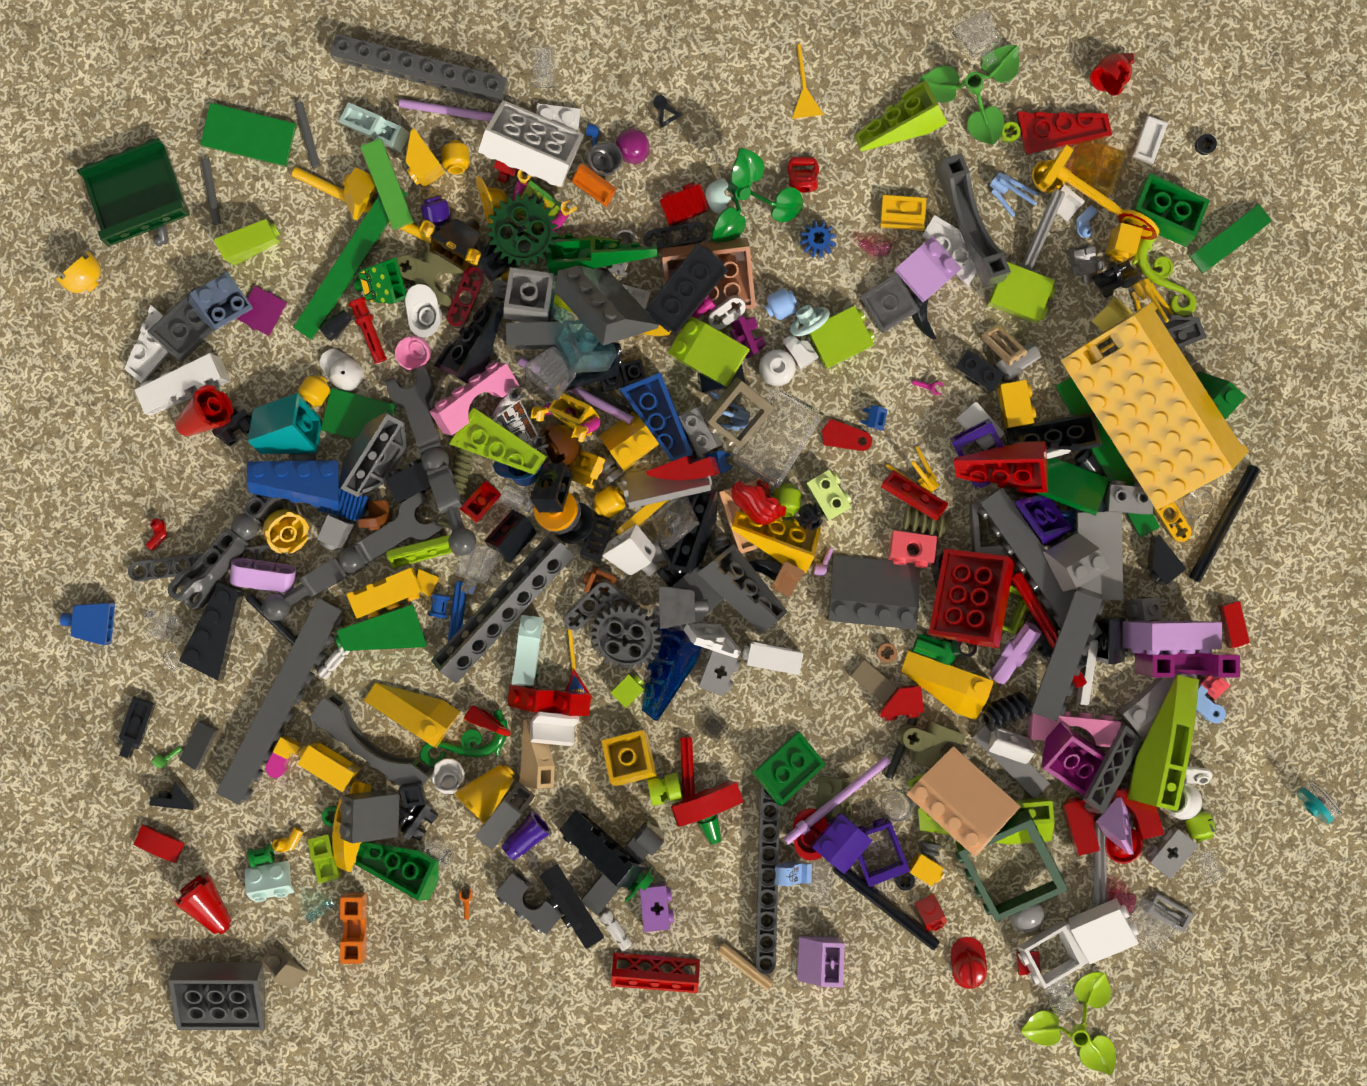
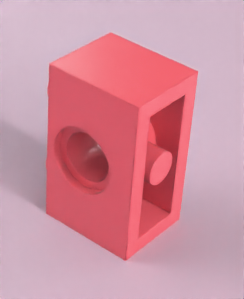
M894 530L890 536L888 560H893V564L906 565L907 562L914 563L915 567L928 568L935 560L937 536ZM907 546H914L917 549V555L909 554Z

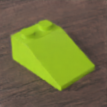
M691 316L682 327L667 353L681 364L728 387L750 349Z

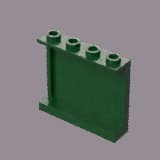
M159 138L149 139L144 144L128 147L121 153L108 155L103 160L87 163L82 168L77 169L78 174L84 179L101 230L98 231L99 238L108 247L190 216L167 147Z

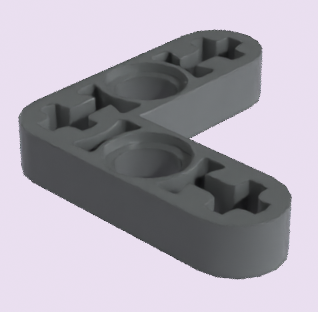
M601 579L566 612L564 623L570 630H579L604 605L610 609L611 605L618 599L624 600L626 607H628L630 602L634 609L638 605L610 580ZM600 587H609L608 593L603 592L599 599L596 597L600 593ZM586 600H592L596 606L589 610L583 606V603ZM580 609L582 614L578 617V623L576 621L571 623L570 616L576 617ZM634 626L635 629L641 628L639 626Z

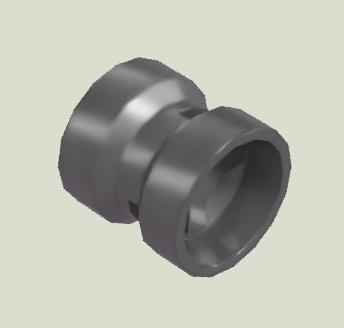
M612 455L605 459L603 470L600 473L603 475L607 486L624 474L621 467H617L615 464L616 460Z

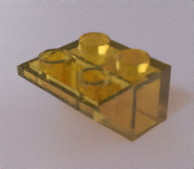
M1079 143L1070 169L1071 173L1108 198L1114 192L1126 151L1107 145ZM1066 182V186L1075 188V187H1073L1072 185H1070L1069 183Z

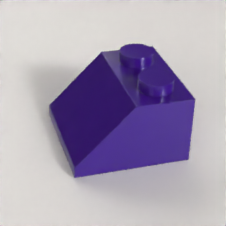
M839 811L812 842L811 846L828 862L845 874L873 840Z

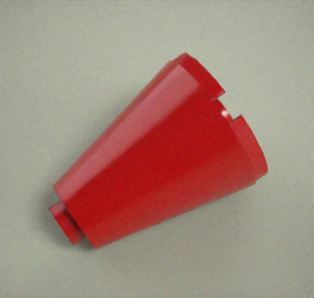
M205 385L197 389L175 420L177 431L181 435L189 437L228 424L233 414V406L227 394L223 391L220 393L213 385Z
M206 872L204 873V878L199 875L187 883L180 890L182 893L180 897L177 898L175 895L172 902L210 932L221 935L231 927L230 922L232 919L212 877Z

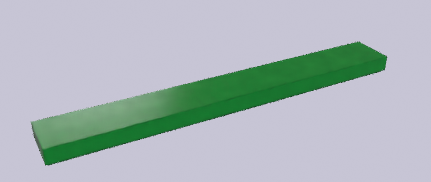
M403 191V194H404V196H405V198H406L407 195H408V193H406L405 191ZM380 196L374 202L293 327L311 340L315 338L322 323L326 321L390 223Z
M1071 377L1055 386L1071 416L1093 412ZM1096 417L1102 446L1089 449L1096 456L1105 472V477L1109 478L1108 483L1112 485V481H1125L1126 486H1134L1135 481L1111 438ZM1126 513L1139 538L1160 527L1153 514Z

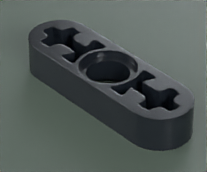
M701 222L654 229L645 234L644 244L646 247H652L653 244L648 243L651 235H655L656 238H662L663 232H666L668 244L663 245L664 240L657 241V250L700 243L705 239L707 230ZM694 227H698L699 230L703 231V233H700L699 238L692 234L688 235L689 240L685 241L684 228H687V233L693 232ZM676 230L681 233L682 238L679 242H672L669 239V234L672 231Z

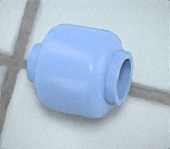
M781 288L767 296L768 304L765 305V308L770 317L775 316L777 320H782L796 312L798 303L791 290L788 291L785 288Z

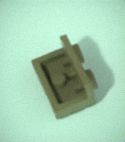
M819 776L817 810L851 784V777ZM851 795L825 815L828 822L839 811L850 820L852 815Z

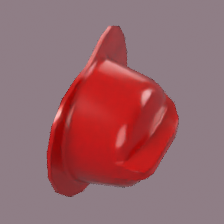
M808 808L798 813L793 822V829L796 828L795 825L801 820L805 821L817 809ZM825 816L811 826L810 831L804 836L801 834L794 840L796 852L805 860L814 861L822 857L812 848L811 844L828 825Z
M973 937L958 939L951 948L950 956L954 980L965 989L979 987L987 976L986 956L983 945Z

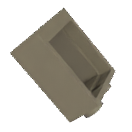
M736 377L703 418L708 422L706 425L708 429L715 434L719 431L724 435L723 440L731 447L736 445L741 449L772 412L774 407L740 378ZM742 392L761 409L740 435L735 437L716 420L738 393Z

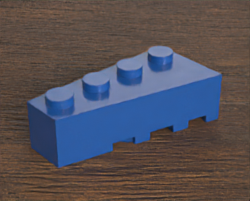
M662 373L655 374L620 389L671 461L695 455Z
M247 461L249 493L276 499L280 497L289 499L290 502L308 503L314 507L321 508L322 506L339 512L338 461Z

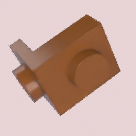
M388 500L369 501L367 503L369 515L357 519L359 528L368 527L369 531L381 529V525L392 521Z
M593 566L591 572L586 571L582 581L585 584L584 591L588 593L590 588L601 579H608L615 584L617 575ZM600 587V594L603 592L608 593L609 587Z

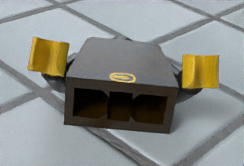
M453 219L449 223L436 226L428 220H423L418 229L425 232L427 238L432 236L431 252L464 272L471 261L477 265L483 257V244L480 242L481 233L478 231L480 225L474 219H470L466 224L459 219Z

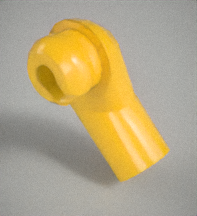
M294 827L289 837L275 839L272 843V848L277 852L295 849L304 831Z

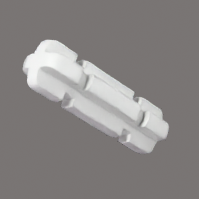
M338 647V650H335L325 661V665L319 668L317 674L321 678L327 679L331 671H334L345 658L344 655H348L350 651H344L343 647Z
M607 910L600 915V919L603 924H606V928L615 942L618 941L617 945L624 951L631 946V941L628 937H625L624 931L616 919H613L612 913Z

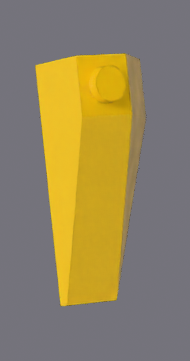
M736 511L731 526L733 531L782 564L786 561L805 571L804 573L808 571L815 557L821 527L815 530H809L808 528L804 530L795 518L793 521H786L780 517L773 523L761 525L753 522L745 512Z
M907 651L901 668V672L954 713L973 720L978 718L985 706L994 683L991 679L954 666L945 665L911 651Z

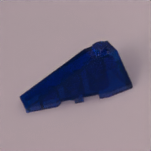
M660 623L656 630L662 631L659 637L662 639V642L659 645L660 649L656 653L655 659L647 667V670L651 671L650 682L645 684L642 711L655 721L660 719L696 664L702 649L701 646L693 644L684 631L673 627L660 629Z

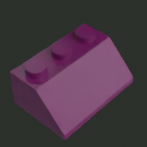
M1060 722L1045 740L1041 767L1082 795H1085L1106 754Z

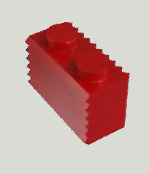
M692 182L683 186V190L680 192L669 191L662 195L659 203L669 227L710 211L700 183L695 185Z

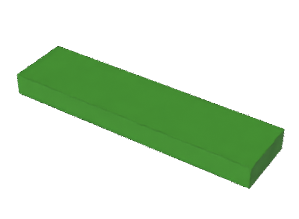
M380 138L360 146L392 229L397 230L414 223L383 140Z

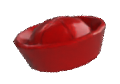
M1131 827L1133 854H1128L1106 837L1105 849L1110 859L1116 863L1127 864L1139 857L1142 852L1143 843L1142 840L1139 841L1135 829Z

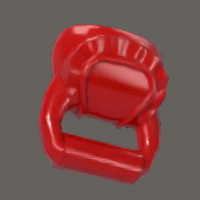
M814 157L791 158L787 165L789 187L796 188L800 193H809L817 190L819 184L817 178L819 165ZM814 165L813 170L793 169V166Z

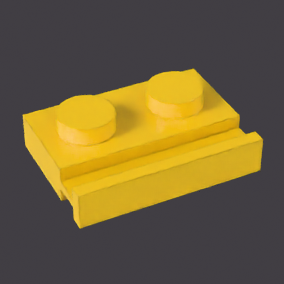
M883 195L880 228L924 231L927 198Z
M579 450L578 457L568 467L573 475L572 481L593 489V480H597L602 472L605 459Z

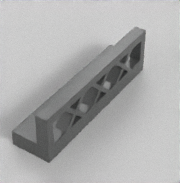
M1121 725L1083 797V800L1086 802L1084 808L1088 812L1105 813L1143 741L1126 725Z

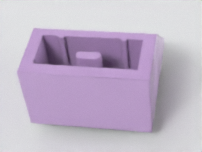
M799 936L797 981L820 987H843L845 948L843 938Z

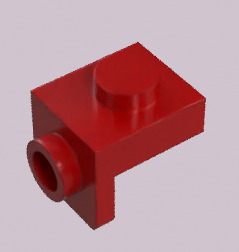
M934 894L915 902V906L927 931H938L944 927L947 920Z

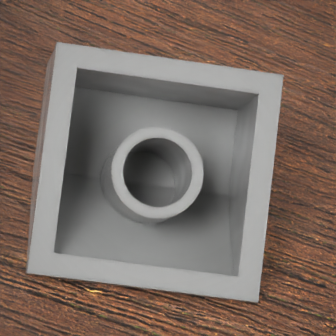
M510 267L504 301V319L531 323L548 322L554 273Z
M1080 533L1070 536L1043 552L1063 592L1078 588L1110 569L1101 549Z

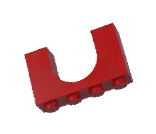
M1118 786L1110 803H1113L1116 798H1122L1133 819L1139 841L1164 835L1157 807L1127 799L1129 788L1121 790V787ZM1078 797L1066 799V804L1062 805L1061 808L1075 856L1078 857L1101 851L1093 825L1095 813L1088 812L1084 808L1086 802L1084 800L1079 801Z

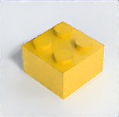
M644 730L601 740L609 781L614 787L657 777L649 737Z

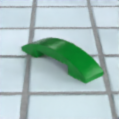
M1257 204L1189 257L1203 274L1253 237L1272 220L1262 206Z

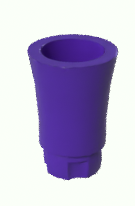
M531 811L518 828L507 837L508 839L502 843L501 847L510 859L516 860L541 840L551 835L552 832L548 824L536 812Z

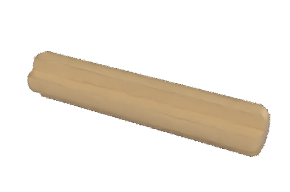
M726 943L720 945L717 950L718 954L765 990L772 986L773 979L761 974L755 965Z

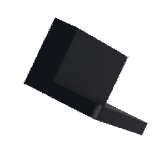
M511 510L484 542L488 547L498 551L505 562L511 563L537 532L525 515Z

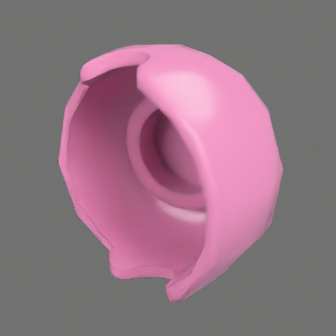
M417 335L405 337L395 348V359L400 366L407 370L424 366L431 356L430 346L424 338Z

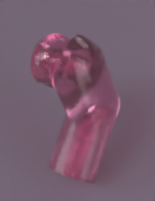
M866 237L858 245L872 257L886 256L892 249V244L888 240L873 244Z

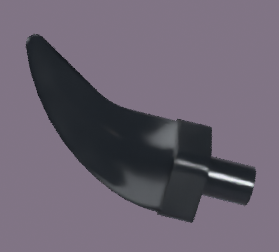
M914 293L912 297L920 311L913 314L912 318L917 327L926 336L935 340L936 336L927 319L928 299L923 303Z
M754 560L749 562L755 571L765 574L773 582L782 566L781 563L771 560Z

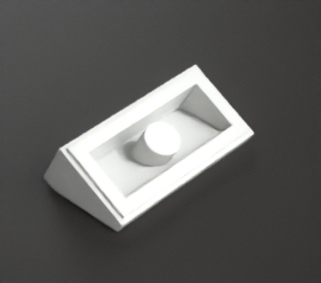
M978 402L971 404L956 418L965 430L989 418L999 438L1005 434ZM990 433L975 440L984 451L995 443Z
M994 726L995 730L991 732L989 751L1027 764L1035 754L1032 739L1002 728L998 729Z

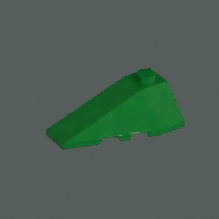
M362 842L359 846L354 865L417 901L430 900L439 881L438 860L420 850Z

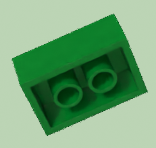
M1149 173L1139 187L1131 210L1151 219L1159 228L1158 235L1187 247L1198 233L1210 200Z

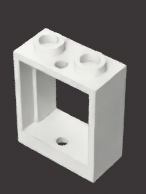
M749 641L748 646L744 645L742 658L746 660L747 666L800 675L803 653L799 650Z
M1063 921L1054 924L1017 946L1020 952L1018 954L1019 959L1023 965H1027L1030 971L1028 974L1030 980L1034 985L1044 989L1089 963L1071 932L1069 924ZM1058 934L1071 959L1042 976L1029 950Z

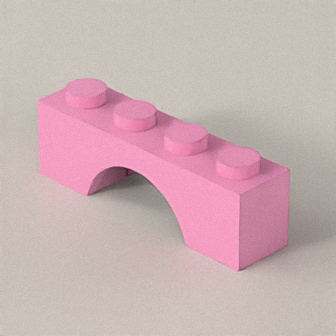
M495 361L487 365L486 370L481 374L472 376L469 379V383L465 386L454 389L450 397L438 401L435 404V408L429 412L442 433L453 435L469 423V406L477 395L488 392L492 396L503 398L511 388L519 386L507 363Z
M1065 711L1063 716L1059 715L1058 720L1054 721L1032 713L1029 716L1027 737L1032 740L1045 741L1047 736L1061 722L1067 727L1078 726L1083 728L1089 735L1092 744L1110 747L1120 729L1121 722L1114 720L1112 715L1101 714V718H1093L1091 713L1079 712V716H1073L1070 711Z

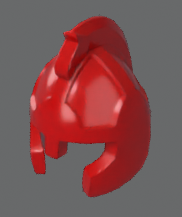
M1113 53L1104 57L1090 74L1092 86L1098 91L1108 92L1111 96L1119 95L1124 90L1123 86L1129 82L1132 76L1134 54Z

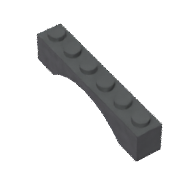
M962 153L944 158L935 171L983 288L1003 282L1011 271L1003 252L991 239L982 222L973 194L970 171Z
M332 692L328 693L321 700L309 717L314 721L315 725L327 730L335 740L344 743L352 753L360 755L369 766L377 768L386 779L394 781L399 786L422 781L424 786L433 774L434 770L418 757L397 756L380 749L369 741L357 727L348 704Z

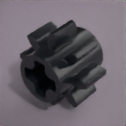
M807 503L800 507L798 511L800 516L796 520L804 530L807 528L815 530L822 525L823 520L821 517L825 514L817 504Z

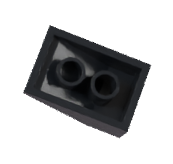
M1096 617L1095 622L1103 632L1094 639L1098 640L1096 661L1106 664L1125 662V657L1128 655V649L1122 648L1123 622H1125V618Z

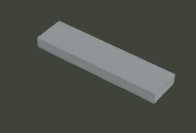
M984 724L972 738L1035 799L1050 783L1029 762L1024 764L990 752L991 732Z

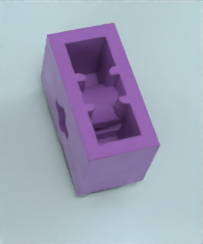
M666 882L651 883L645 891L640 888L644 932L670 930V923H674L673 909L669 910L668 901H672L671 888L666 887ZM655 902H659L661 906L660 911H656L654 907Z

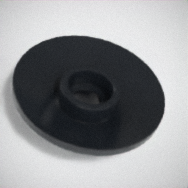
M577 502V515L567 528L554 531L556 536L564 543H579L591 533L594 526V514L590 507L584 503Z

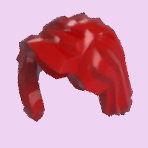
M761 479L756 481L757 486L745 485L741 481L736 482L732 486L731 497L734 503L753 522L765 525L785 516L786 507L781 506L778 499L769 497L768 483L763 482Z

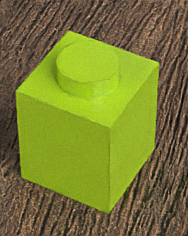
M628 673L610 693L627 708L644 691L645 688L642 686L644 681L637 674L632 676Z

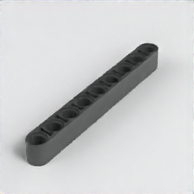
M760 783L755 961L757 970L761 974L768 975L776 967L778 885L774 883L776 878L775 866L779 865L780 806L777 805L769 793L764 791V787ZM773 805L776 808L775 812L772 815H766L764 813L765 806ZM766 827H773L775 833L767 837L763 834V830ZM772 849L774 850V855L771 858H765L762 855L763 851ZM769 870L774 873L770 880L762 878V874L765 871ZM769 892L773 894L772 900L769 902L763 901L761 897L764 893ZM769 914L773 918L770 923L766 924L761 922L762 916ZM764 936L772 938V942L769 945L761 944L760 940ZM763 958H768L771 960V964L763 967L760 965V961Z

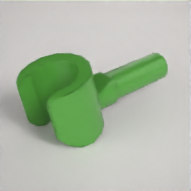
M178 746L167 754L165 758L158 754L152 760V764L157 768H164L169 760L183 749Z

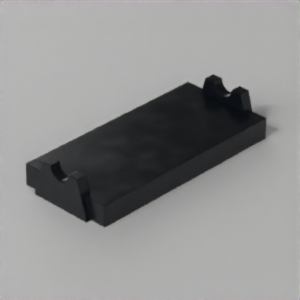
M697 244L645 310L665 330L671 331L676 335L729 269L724 265V261L713 253L712 250Z

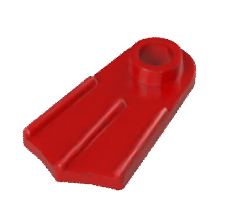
M830 419L821 430L824 446L866 451L872 445V437L869 433ZM865 438L866 444L860 445L858 439Z

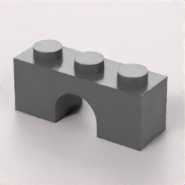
M513 870L495 893L498 896L497 899L503 905L508 906L509 904L515 909L514 913L522 920L526 918L532 923L531 927L540 934L543 932L547 935L562 917V911L560 908L555 910L549 897L540 905L533 906L528 904L524 898V893L529 888L530 882Z

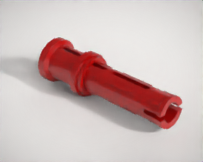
M365 297L349 302L348 306L352 308L356 318L355 324L360 326L374 361L373 363L378 364L386 361L387 357L372 322L374 316L370 314Z

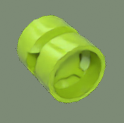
M677 772L666 774L663 779L659 776L647 779L652 806L665 804L666 800H669L671 803L683 800Z

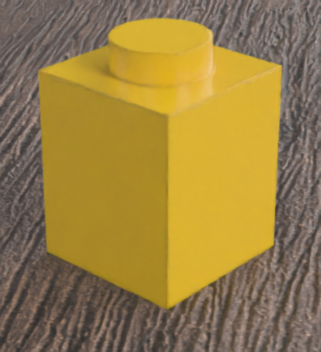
M920 851L917 852L908 866L912 875L931 887L934 883H938L943 876L942 870L944 868L941 864Z

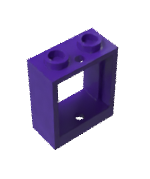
M989 418L949 438L958 457L965 456L961 447L989 433L997 448L1003 447ZM971 481L974 488H983L991 483L987 481L984 483Z
M880 818L873 821V825L869 827H858L867 836L887 828L899 860L896 863L869 873L861 854L858 861L869 887L910 872L893 825L889 819Z

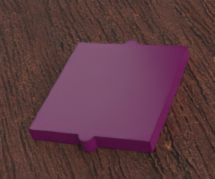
M254 286L247 299L253 309L238 317L237 320L251 326L252 330L256 329L270 336L287 302L277 298L272 292L268 293Z

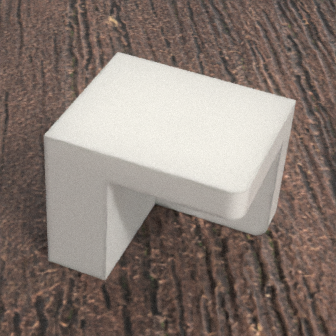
M1064 185L1060 190L1064 191L1065 195L1057 215L1068 221L1085 201Z

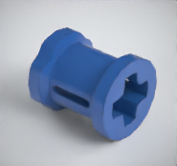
M431 593L432 604L427 615L446 618V606L450 596Z

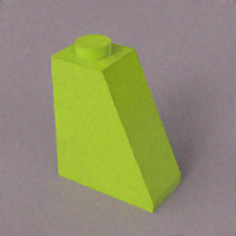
M267 219L220 236L214 239V242L223 259L236 266L281 242L278 238V235L281 233L275 223L271 224Z

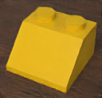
M413 128L410 131L406 163L410 168L406 171L416 185L421 183L426 188L444 175L445 171Z

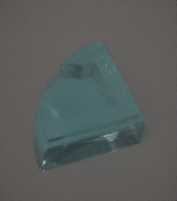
M331 900L325 901L318 908L308 913L305 919L310 924L334 907V904Z

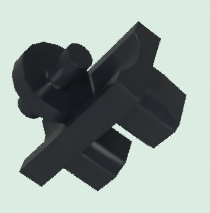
M1127 260L1118 265L1113 261L1108 264V270L1092 277L1093 282L1102 295L1107 298L1113 295L1114 290L1119 287L1126 289L1133 286V281L1139 278V274Z
M234 408L233 414L230 417L231 421L223 427L212 430L214 436L221 439L229 447L238 441L234 432L239 428L244 435L249 434L252 414L248 413L245 409L238 412Z
M428 800L425 805L409 807L408 809L401 807L399 809V812L403 815L399 820L403 824L400 829L404 833L403 837L408 840L412 837L421 841L426 833V829L420 826L423 819L431 824L436 820L438 813L430 806Z

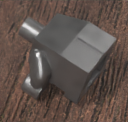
M1086 245L1068 249L1072 265L1069 270L1073 276H1082L1083 283L1092 282L1090 274L1096 273V270L1106 268L1104 260L1096 259L1095 246Z

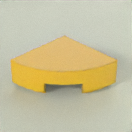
M419 569L417 573L418 582L423 593L431 598V593H434L440 577Z

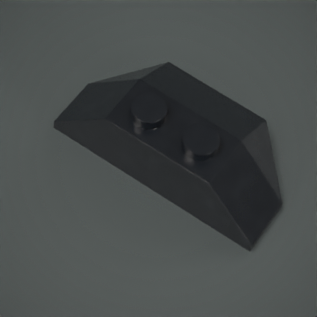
M710 490L684 496L672 504L659 542V547L670 569L691 574L703 561L717 520V491Z

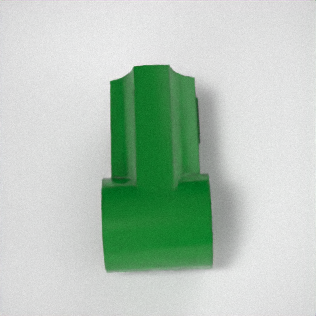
M923 634L917 635L912 651L934 658L937 662L953 666L955 656L951 643L943 640L938 641Z

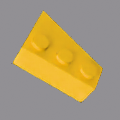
M412 567L346 595L356 618L366 616L367 619H371L380 615L379 610L387 608L389 611L399 607V602L404 599L411 602L420 598L419 593L423 591L418 582L416 572Z

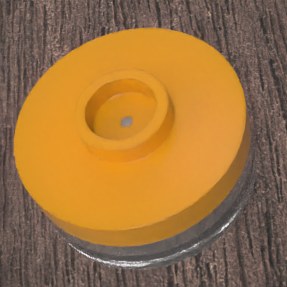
M568 492L563 512L539 513L534 506L536 521L552 534L569 532L576 526L581 515L580 504L570 492Z

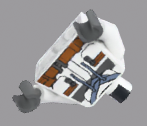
M519 386L511 388L508 395L499 402L493 412L492 420L535 449L547 448L548 444L542 445L541 439L546 436H538L522 402L519 400L525 394L518 395L516 393V389Z

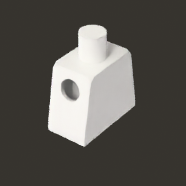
M636 524L608 541L602 555L628 575H633L642 570L650 576L657 569V566L652 562L656 548Z

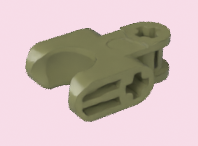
M427 251L423 261L408 255L400 256L397 259L403 279L413 282V286L424 284L430 287L436 295L438 304L445 307L451 306L452 300L448 295L438 291L436 282L442 274L451 273L459 276L463 274V270L440 256ZM409 263L412 269L407 270L405 273V270L402 268V266H407Z
M928 720L925 730L905 724L899 727L896 735L899 743L916 751L912 761L930 769L941 759L940 750L945 743L956 742L962 744L966 738V735Z

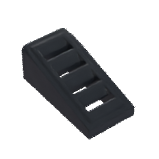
M595 514L593 529L585 539L580 552V558L599 565L601 564L602 555L610 540L615 521ZM598 523L609 528L606 531L596 527V524ZM596 532L605 535V538L603 539L593 535V533ZM592 540L602 544V546L599 547L590 544V541ZM591 549L593 551L599 552V554L595 555L590 552H587V550Z

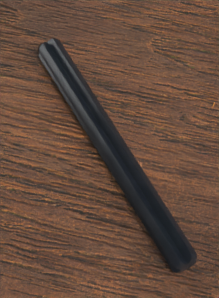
M1254 465L1247 467L1189 575V578L1193 581L1201 582L1260 473L1258 467Z
M834 866L833 872L918 940L931 950H935L940 942L936 937L874 888L869 887L855 873L848 869L844 874Z

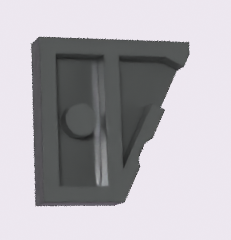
M1157 313L1179 348L1207 338L1199 317L1166 315L1169 320L1166 323L1160 314Z

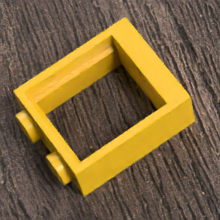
M319 741L304 746L298 755L300 760L297 764L341 792H344L351 786L361 770V767Z

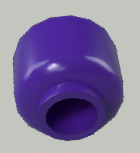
M436 196L423 200L424 204L420 207L423 220H428L435 226L451 220L452 215L446 199Z

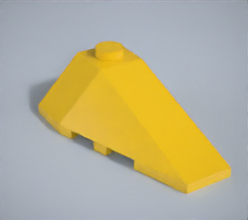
M379 683L374 684L364 699V702L436 749L460 714L459 710L442 699Z

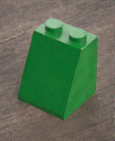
M1201 371L1196 373L1225 420L1246 398V395L1230 381Z

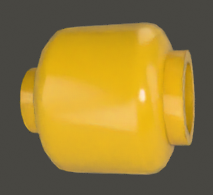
M451 140L441 148L442 167L448 173L454 175L462 174L470 166L469 148L459 140Z
M320 375L307 376L298 388L297 393L311 408L322 406L330 393V388L327 385L328 381Z
M609 485L594 497L595 511L600 516L604 515L607 518L614 517L626 506L624 492L618 486Z

